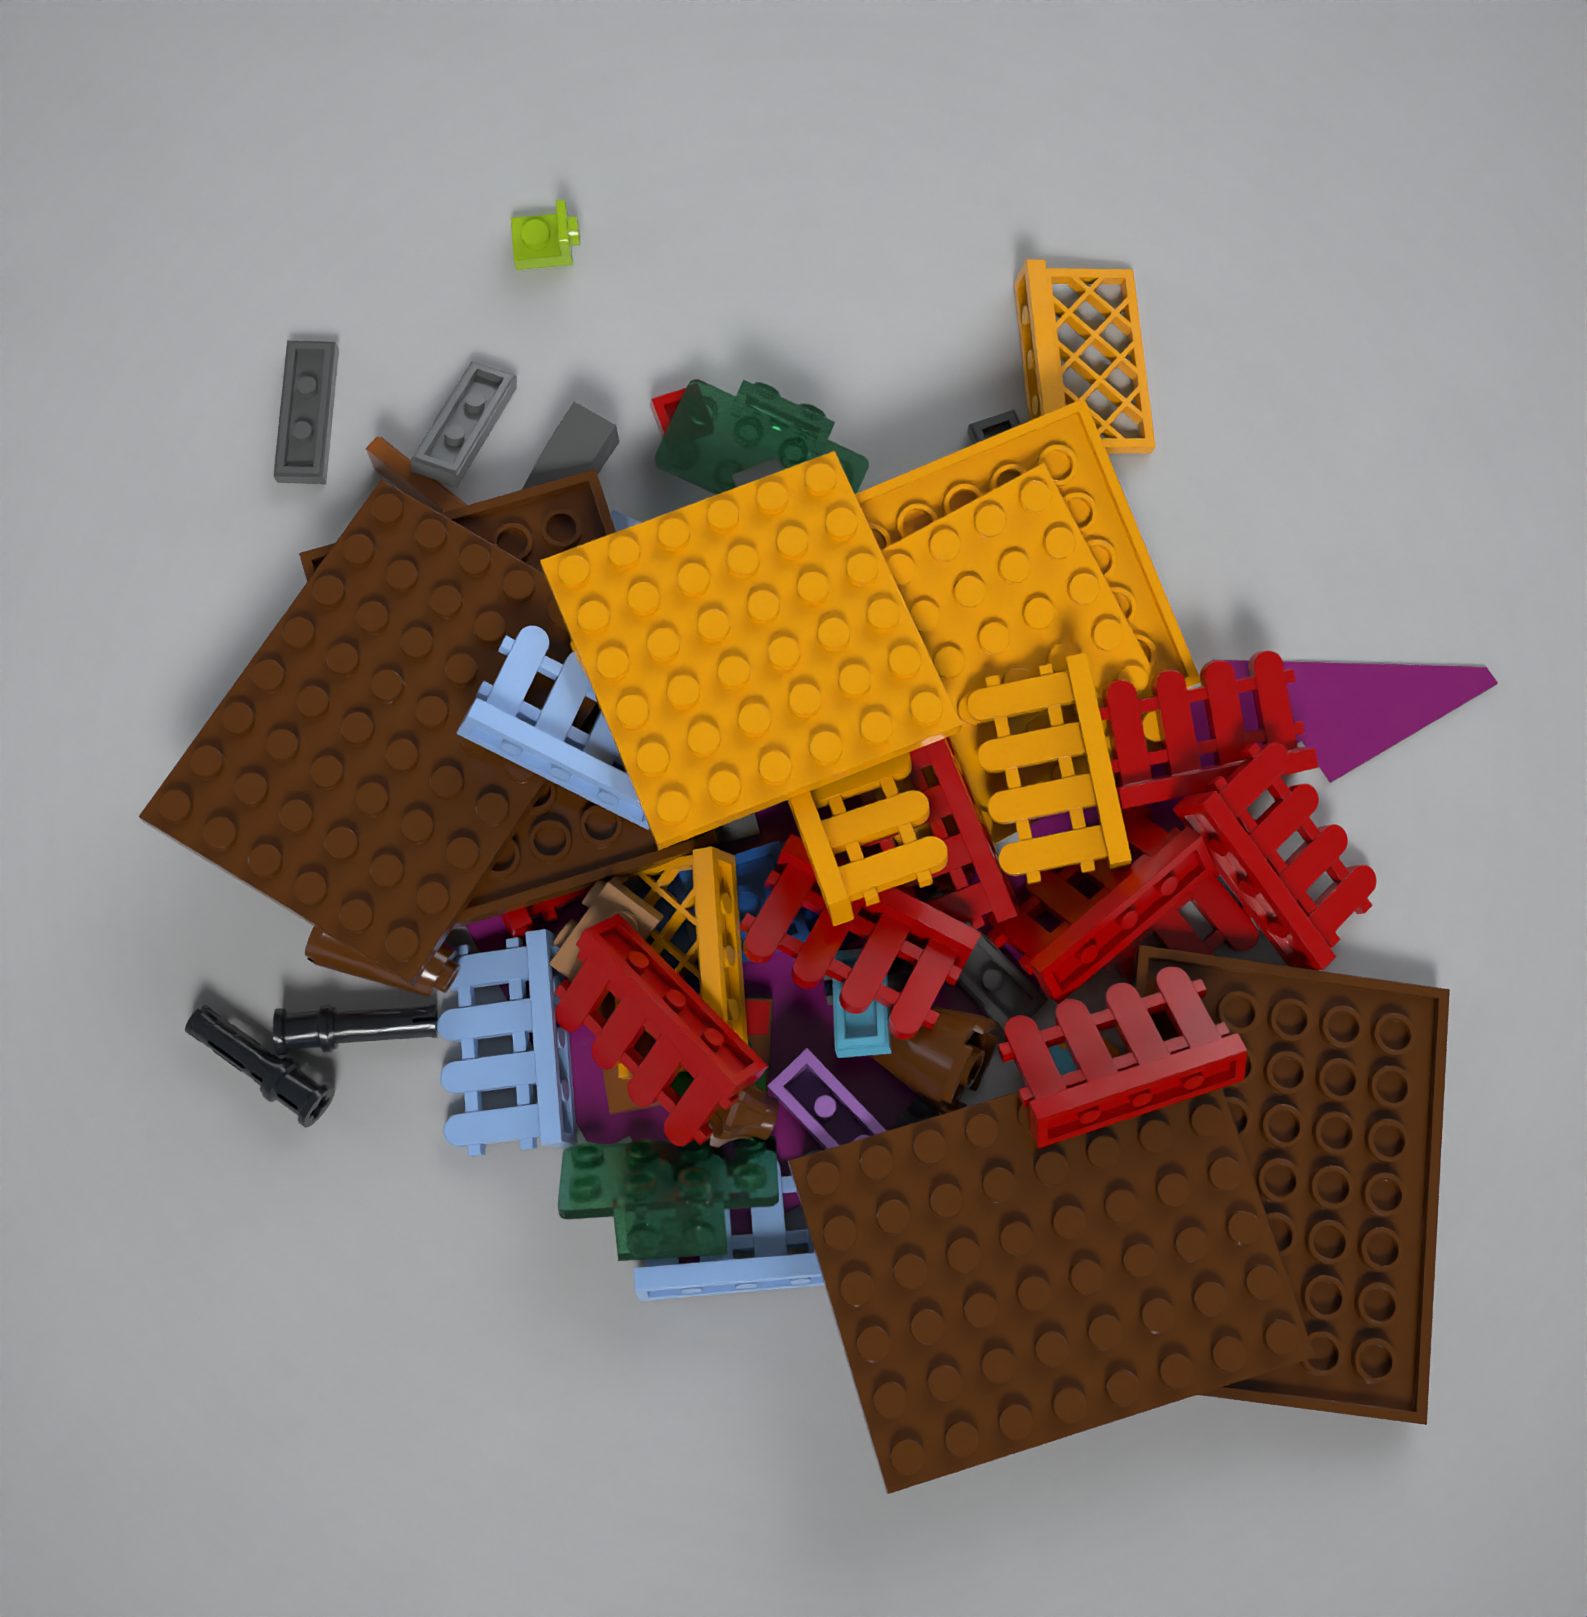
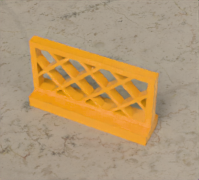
M1026 259L1014 281V291L1029 421L1083 398L1086 401L1097 389L1117 407L1106 421L1088 407L1100 436L1103 435L1105 437L1101 439L1107 454H1151L1156 446L1133 269L1046 268V261L1043 259ZM1052 284H1067L1081 297L1068 309L1053 296ZM1100 285H1121L1123 302L1116 309L1095 293ZM1085 301L1106 318L1096 331L1092 330L1074 314ZM1123 310H1124V316H1125V317H1123V316L1120 314ZM1055 314L1060 318L1057 322ZM1064 323L1068 324L1086 340L1075 353L1058 340L1057 331ZM1111 323L1127 336L1128 347L1121 354L1100 336ZM1091 345L1112 362L1101 376L1079 358ZM1128 355L1130 356V361L1126 359ZM1061 359L1065 362V364L1062 367ZM1070 367L1091 384L1089 389L1080 398L1063 385L1062 375ZM1116 368H1119L1133 381L1134 391L1127 398L1105 381ZM1134 399L1136 407L1131 403ZM1123 412L1138 425L1140 438H1124L1110 425Z
M712 846L694 849L693 855L679 857L661 866L626 876L629 878L628 880L641 878L651 887V890L643 900L652 907L662 896L677 909L661 932L657 929L652 932L650 936L655 940L651 947L658 954L664 948L680 962L675 971L682 978L685 977L689 970L699 978V996L748 1045L735 856ZM692 869L694 887L681 903L667 888L680 871ZM661 875L657 881L652 877ZM687 918L696 926L697 940L685 955L670 942V939ZM615 997V1009H616V1007L618 1006V1004L620 1003V1001ZM647 1029L644 1030L657 1041ZM622 1063L618 1064L619 1078L631 1079L633 1074ZM682 1067V1069L679 1072H685L687 1070L684 1067Z

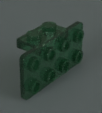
M699 379L690 381L654 458L655 465L659 469L715 495L736 488L731 475L776 457L779 458L783 468L787 469L835 451L854 494L858 492L869 467V462L863 455L828 440L835 422L826 418L822 410L806 403L795 404L781 397L779 391L762 382H755L753 384L744 379L736 396Z
M771 1134L767 1140L756 1137L752 1139L740 1138L729 1141L720 1147L709 1145V1139L701 1145L694 1139L685 1146L674 1145L670 1140L652 1141L649 1139H638L629 1143L597 1144L587 1142L568 1147L562 1154L557 1204L558 1214L562 1219L567 1220L613 1217L618 1261L728 1254L725 1209L770 1207L779 1202L776 1138Z

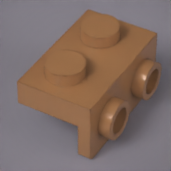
M615 876L608 882L597 881L582 901V904L589 908L579 923L571 919L554 940L553 944L559 948V951L549 965L570 981L574 980L583 965L577 958L580 949L576 943L585 929L619 913L647 941L663 919V914L624 886L629 879L628 877Z

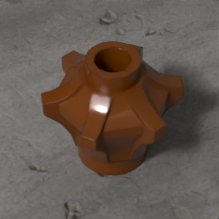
M752 1083L737 1093L739 1098L732 1107L724 1110L720 1105L707 1124L714 1131L709 1138V1145L720 1147L729 1141L740 1138L752 1139L756 1137L767 1140L777 1119L779 1100L768 1096L767 1092L757 1087L755 1083Z

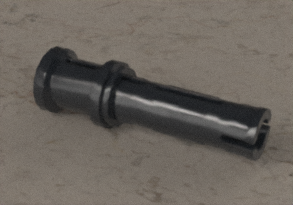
M436 1004L337 1012L336 1007H331L330 1005H321L319 1011L287 1013L285 1008H277L273 1016L274 1046L279 1056L287 1055L289 1049L320 1047L323 1052H332L333 1049L338 1048L339 1043L424 1037L438 1038L439 1033L435 1022L438 1021V1010Z
M203 1005L201 1010L198 1008L187 1021L185 1032L188 1035L202 1042L233 1067L253 1079L255 1083L260 1085V1092L263 1098L269 1102H274L275 1100L280 1102L298 1116L297 1121L306 1128L313 1125L329 1107L335 1094V1089L331 1085L323 1084L321 1086L299 1070L300 1064L295 1059H288L287 1057L280 1059L235 1025L226 1021L208 1005Z

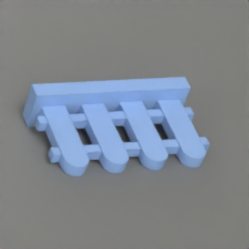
M537 626L523 628L515 640L505 636L498 649V652L507 656L493 685L483 681L475 696L477 698L466 713L456 734L649 830L650 828L601 710L589 734L572 726L585 696L597 702L575 652H572L563 664L545 656L549 647V638L546 632ZM536 672L555 680L541 710L523 701Z
M546 929L525 932L526 946L524 947L522 939L518 937L506 939V949L472 954V947L469 945L455 946L457 955L454 962L461 965L449 990H458L459 1008L443 1012L438 1019L437 1030L442 1038L452 1042H461L462 1060L448 1063L442 1069L440 1081L446 1091L454 1094H464L466 1113L451 1116L446 1121L443 1132L445 1139L451 1145L468 1147V1156L486 1155V1144L520 1140L521 1150L537 1149V1138H540L541 1145L554 1148L578 1146L570 1035L568 1031L559 1025L555 1016L556 1006L561 999L554 992L558 985L565 981V976L549 965L559 951V948L553 944L558 935ZM529 980L530 998L526 997L525 981ZM509 983L510 1001L476 1006L475 988ZM530 1032H533L534 1051H530ZM512 1035L514 1053L479 1058L478 1039ZM533 1085L537 1086L538 1104H534ZM516 1087L517 1106L483 1111L481 1092Z
M813 1150L807 1153L806 1155L816 1153L822 1150ZM767 1154L758 1155L752 1159L748 1167L749 1180L728 1181L725 1166L716 1159H706L697 1166L695 1170V1184L675 1186L672 1171L664 1164L655 1163L648 1166L641 1176L642 1189L631 1190L632 1205H643L645 1243L634 1244L635 1260H646V1267L634 1268V1286L639 1301L824 1286L808 1229L785 1231L782 1193L796 1192L792 1176L781 1177L778 1161L773 1156ZM750 1196L753 1234L732 1236L729 1198ZM696 1201L699 1239L678 1240L676 1202ZM808 1246L809 1253L787 1255V1248ZM754 1251L755 1258L733 1260V1252ZM700 1255L699 1263L679 1264V1257Z

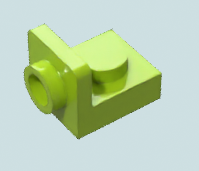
M565 199L555 200L556 214L511 218L513 258L516 270L573 265L572 246H580L578 217L568 216Z

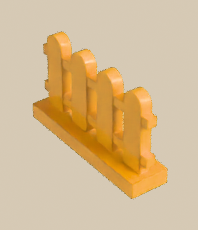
M1087 652L1066 656L1067 671L1053 673L1052 664L1038 666L1040 676L1001 685L998 675L985 677L987 688L975 690L970 694L967 700V709L969 715L975 721L995 722L998 738L984 742L978 750L977 757L981 768L986 772L999 773L1005 771L1009 790L995 793L988 803V811L991 818L999 824L1016 823L1019 837L1018 842L1009 843L1001 849L999 864L1002 870L1011 876L1026 874L1028 884L1041 882L1039 871L1080 863L1082 873L1095 871L1093 860L1107 858L1109 870L1130 866L1132 861ZM1074 704L1078 722L1064 724L1061 706ZM1042 710L1048 711L1051 727L1016 735L1010 734L1007 718ZM1085 755L1088 773L1075 776L1071 757ZM1058 760L1062 779L1021 786L1018 768ZM1096 806L1100 825L1086 828L1083 809ZM1069 812L1072 831L1032 839L1030 819Z
M909 752L788 799L833 926L854 920L851 907L852 901L864 898L866 906L879 903L878 892L916 879L920 888L933 884L931 874L941 871L947 864L948 853L946 844L941 839L933 836L917 840L913 830L914 827L922 825L929 817L930 810L927 797L915 790L899 794L895 782L905 779L911 772L912 764ZM881 787L885 799L848 812L846 811L842 800ZM829 805L833 817L821 821L817 809ZM899 833L903 843L902 846L864 858L860 848L861 845ZM846 851L850 863L838 867L834 855Z

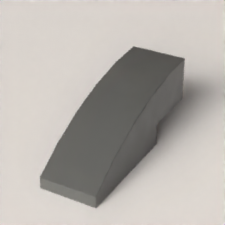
M574 401L542 451L522 490L596 469L598 475L620 442L616 425Z

